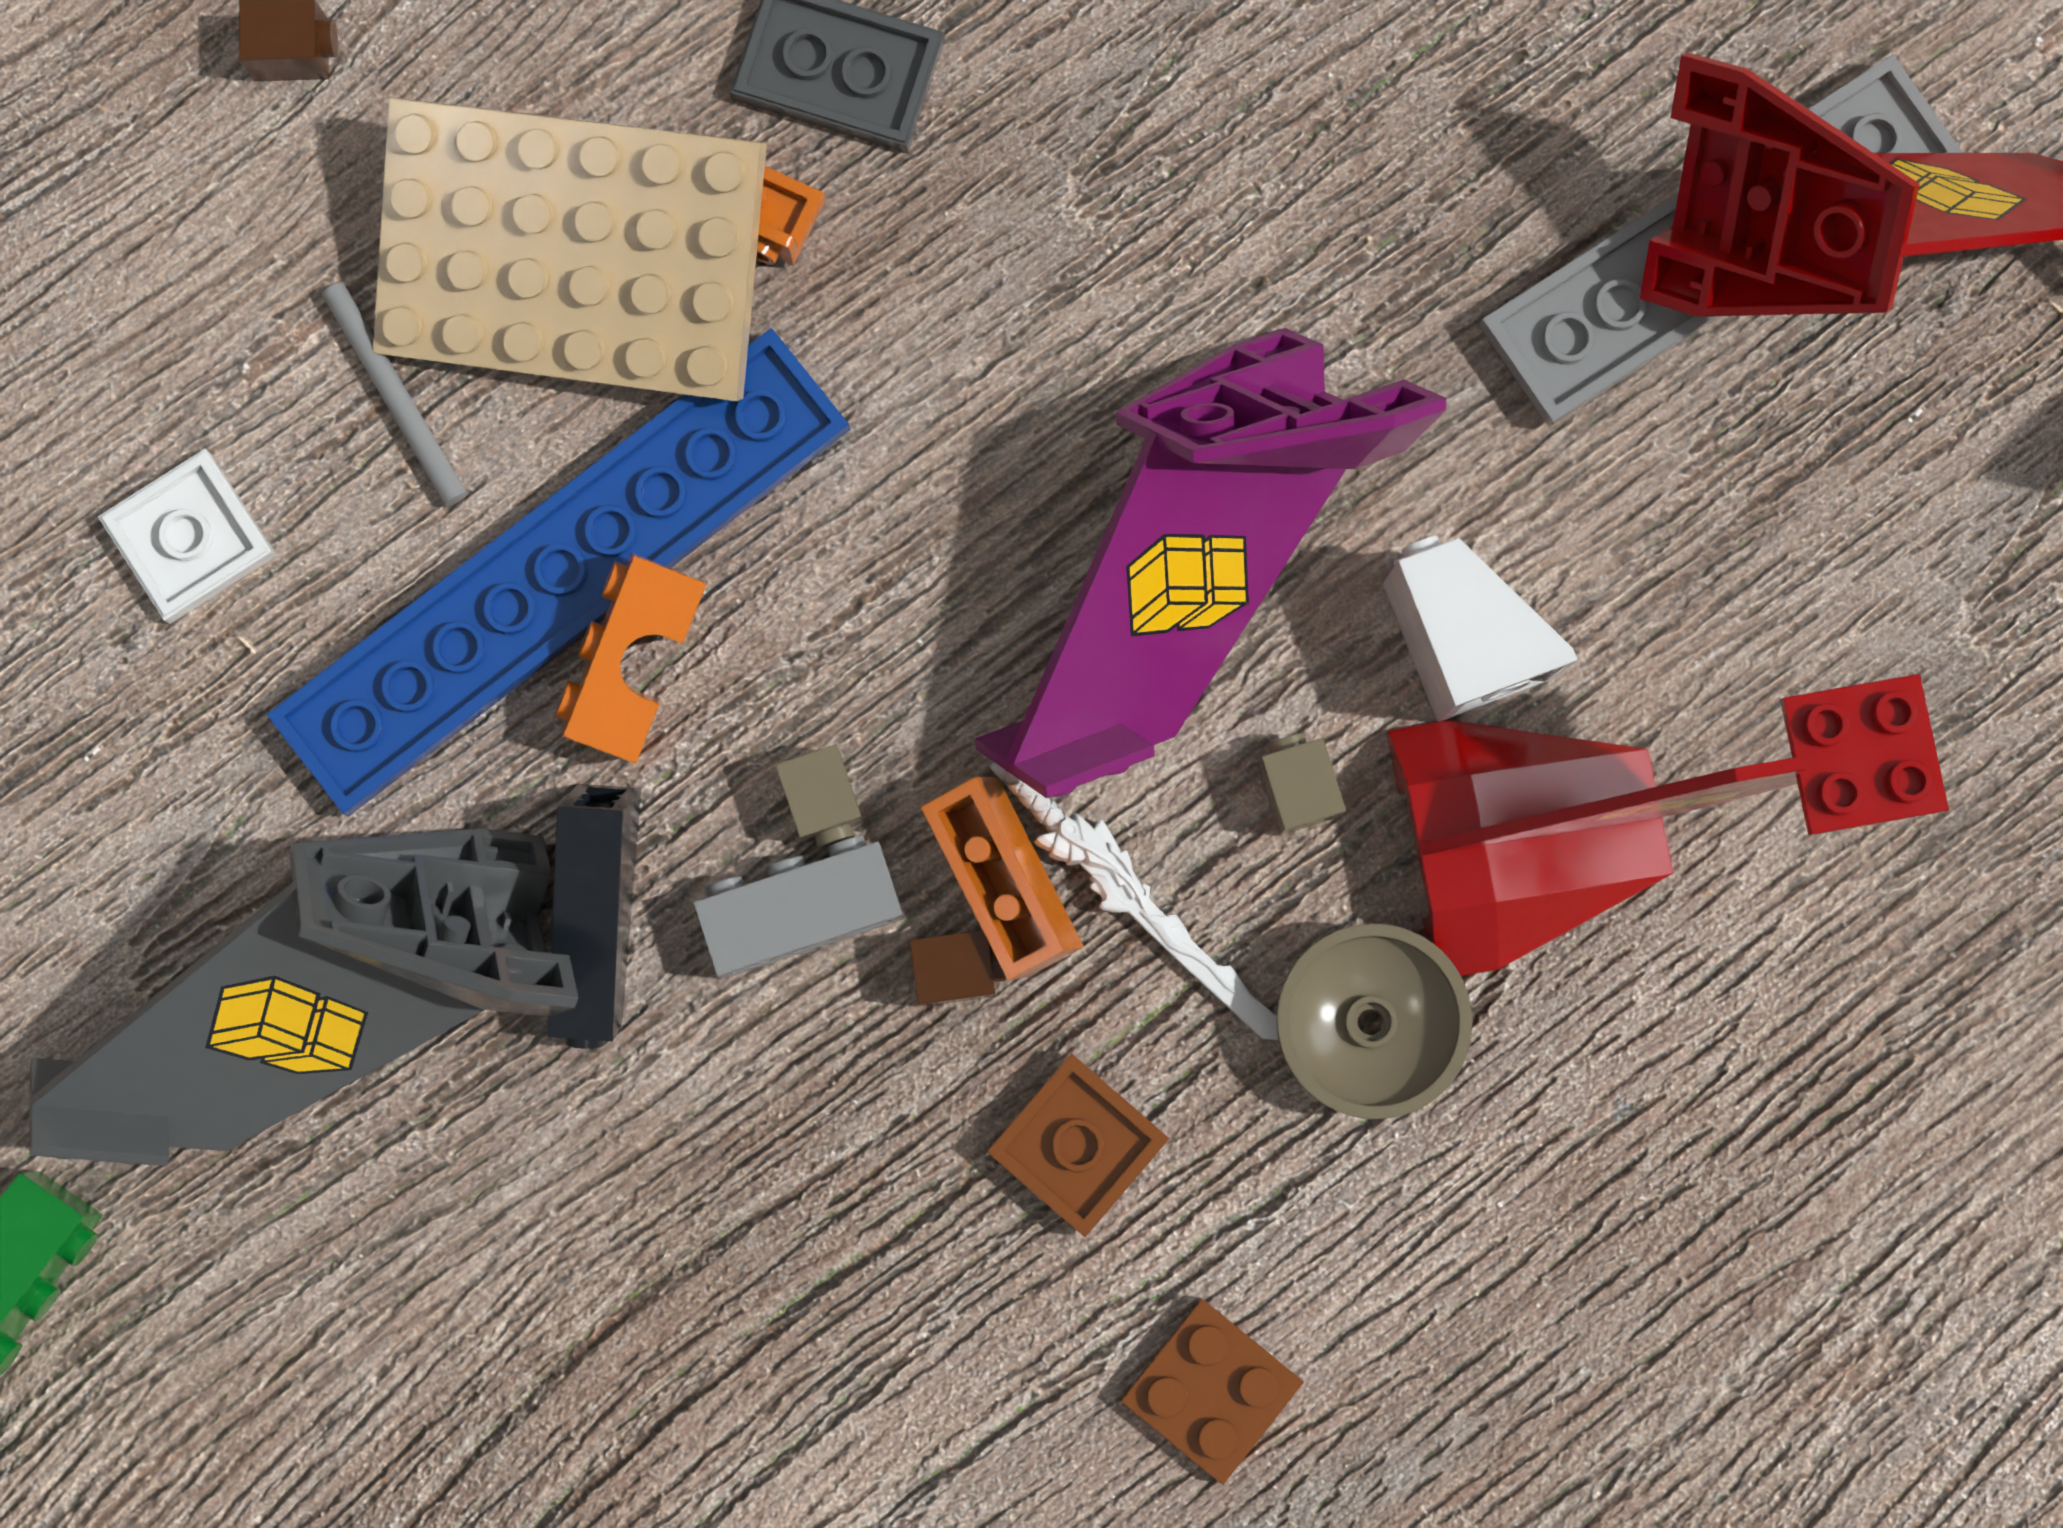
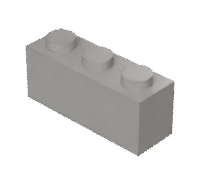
M864 836L853 837L827 847L830 855L829 858L806 865L803 856H797L766 867L769 875L768 878L744 885L742 876H737L705 887L708 898L693 903L717 976L722 979L732 977L905 919L879 841L867 845Z

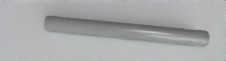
M339 282L329 286L322 292L325 302L443 503L448 507L462 501L468 495L387 356L373 352L374 334L345 284Z

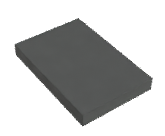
M761 0L730 90L731 99L908 153L945 42V32L840 0Z

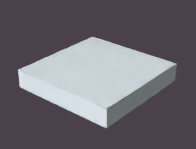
M203 449L98 516L159 614L169 624L175 622L277 556L220 466L207 449Z

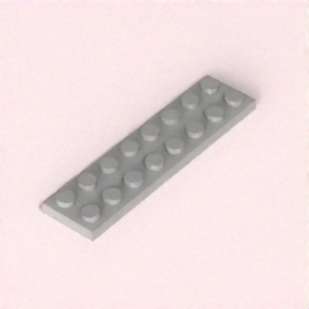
M1893 54L1808 108L1873 153H1963ZM1678 193L1484 317L1480 322V328L1548 427H1551L1720 317H1695L1639 299L1649 240L1673 226Z

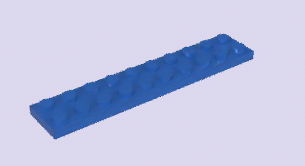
M770 328L748 345L744 396L742 400L730 401L684 394L266 715L339 810L349 817L583 637L591 621L601 623L611 600L601 597L614 561L625 564L631 552L672 568L850 431L849 423L777 333Z

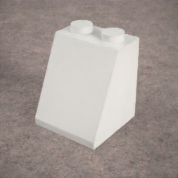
M1432 536L1408 545L1401 550L1403 556L1393 562L1395 566L1382 583L1437 722L1445 721L1554 680L1577 661L1573 648L1460 538L1441 544L1438 536Z

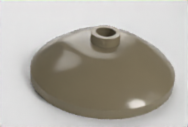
M1376 923L1359 924L1337 930L1323 937L1307 949L1293 965L1282 986L1276 1019L1280 1049L1287 1066L1298 1083L1312 1097L1325 1106L1339 1113L1363 1119H1386L1403 1116L1426 1106L1441 1095L1456 1078L1467 1057L1473 1022L1471 1003L1464 981L1454 964L1443 951L1413 931L1398 926ZM1365 1010L1375 1012L1380 1019L1379 1030L1373 1035L1364 1034L1358 1027V1017Z

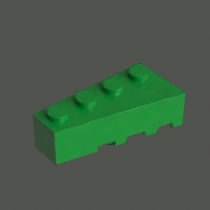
M41 1171L20 1172L0 1197V1375L10 1367L18 1356L22 1344L16 1340L29 1321L37 1322L56 1301L60 1289L55 1284L69 1264L73 1267L77 1266L93 1248L98 1238V1234L93 1229L103 1216L102 1213Z

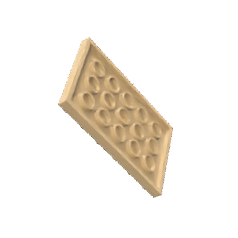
M389 98L373 352L383 355L730 401L742 400L745 386L767 143L402 98Z

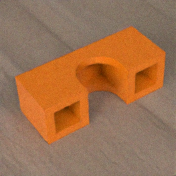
M631 552L625 564L614 561L601 597L611 600L602 625L594 621L590 622L578 652V657L587 660L586 666L578 684L567 681L555 711L554 717L564 720L560 729L563 737L632 763H637L659 707V702L655 697L636 691L624 682L621 674L623 654L633 641L647 635H660L683 644L707 585L704 581Z

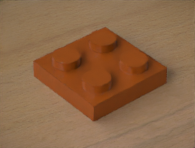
M1071 1053L987 1153L1082 1236L1086 1237L1170 1138Z
M1200 1298L1120 1400L1219 1483L1224 1485L1304 1381L1204 1299Z

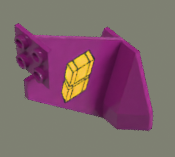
M1283 328L1236 343L1117 411L1116 424L1145 438L1143 446L1024 720L975 738L976 750L1045 798L1067 795L1073 792L1077 786L1105 775L1123 773L1131 765L1154 757V745L1172 739L1177 735L1346 469H1356L1405 452L1446 411V397L1403 379L1342 400L1325 392L1323 344Z

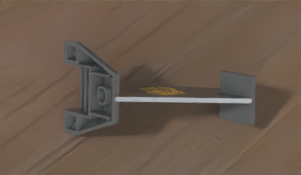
M479 828L292 843L289 853L292 883L77 1060L31 1059L29 1155L58 1159L119 1162L131 1165L167 1166L170 1157L169 1147L227 1151L484 1010L549 1017L574 1009L579 997L570 956L546 952L539 919L540 909L552 875L544 837Z

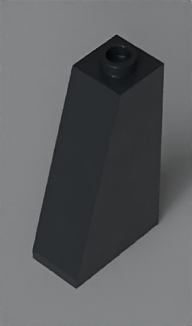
M578 784L557 806L551 953L570 956L579 998L574 1009L548 1017V1037L565 1038V1044L573 1048L593 1049L602 1047L604 1041L613 1042L622 1026L641 788Z

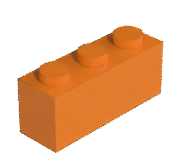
M974 777L921 807L1008 981L1029 977L1084 948L998 777Z

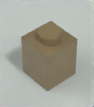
M1298 733L1267 744L1270 754L1262 756L1257 762V767L1279 836L1340 818L1346 812L1323 738L1307 742L1305 734Z
M837 744L775 765L799 836L804 843L816 840L818 848L821 849L855 837L852 827L864 823Z

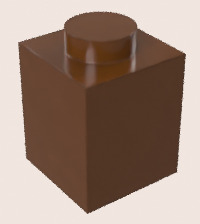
M239 0V60L255 82L329 79V58L337 57L338 34L335 21L326 17L316 0Z
M983 930L910 940L917 1001L920 1007L996 997L994 983L1007 981Z

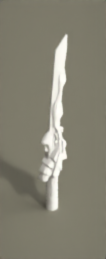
M993 762L990 765V769L1000 780L1004 781L1009 790L1019 798L1020 802L1029 809L1038 822L1048 831V834L1037 837L1034 844L1049 851V857L1064 861L1066 865L1080 864L1082 869H1085L1091 875L1089 878L1092 882L1090 888L1101 896L1102 901L1099 907L1102 910L1128 912L1184 968L1259 1037L1268 1040H1278L1277 1016L1249 992L1230 965H1217L1191 940L1186 927L1176 914L1166 916L1149 899L1150 886L1140 883L1132 870L1127 850L1121 852L1102 819L1098 820L1093 828L1078 813H1073L1072 817L1069 818L1052 798H1045Z

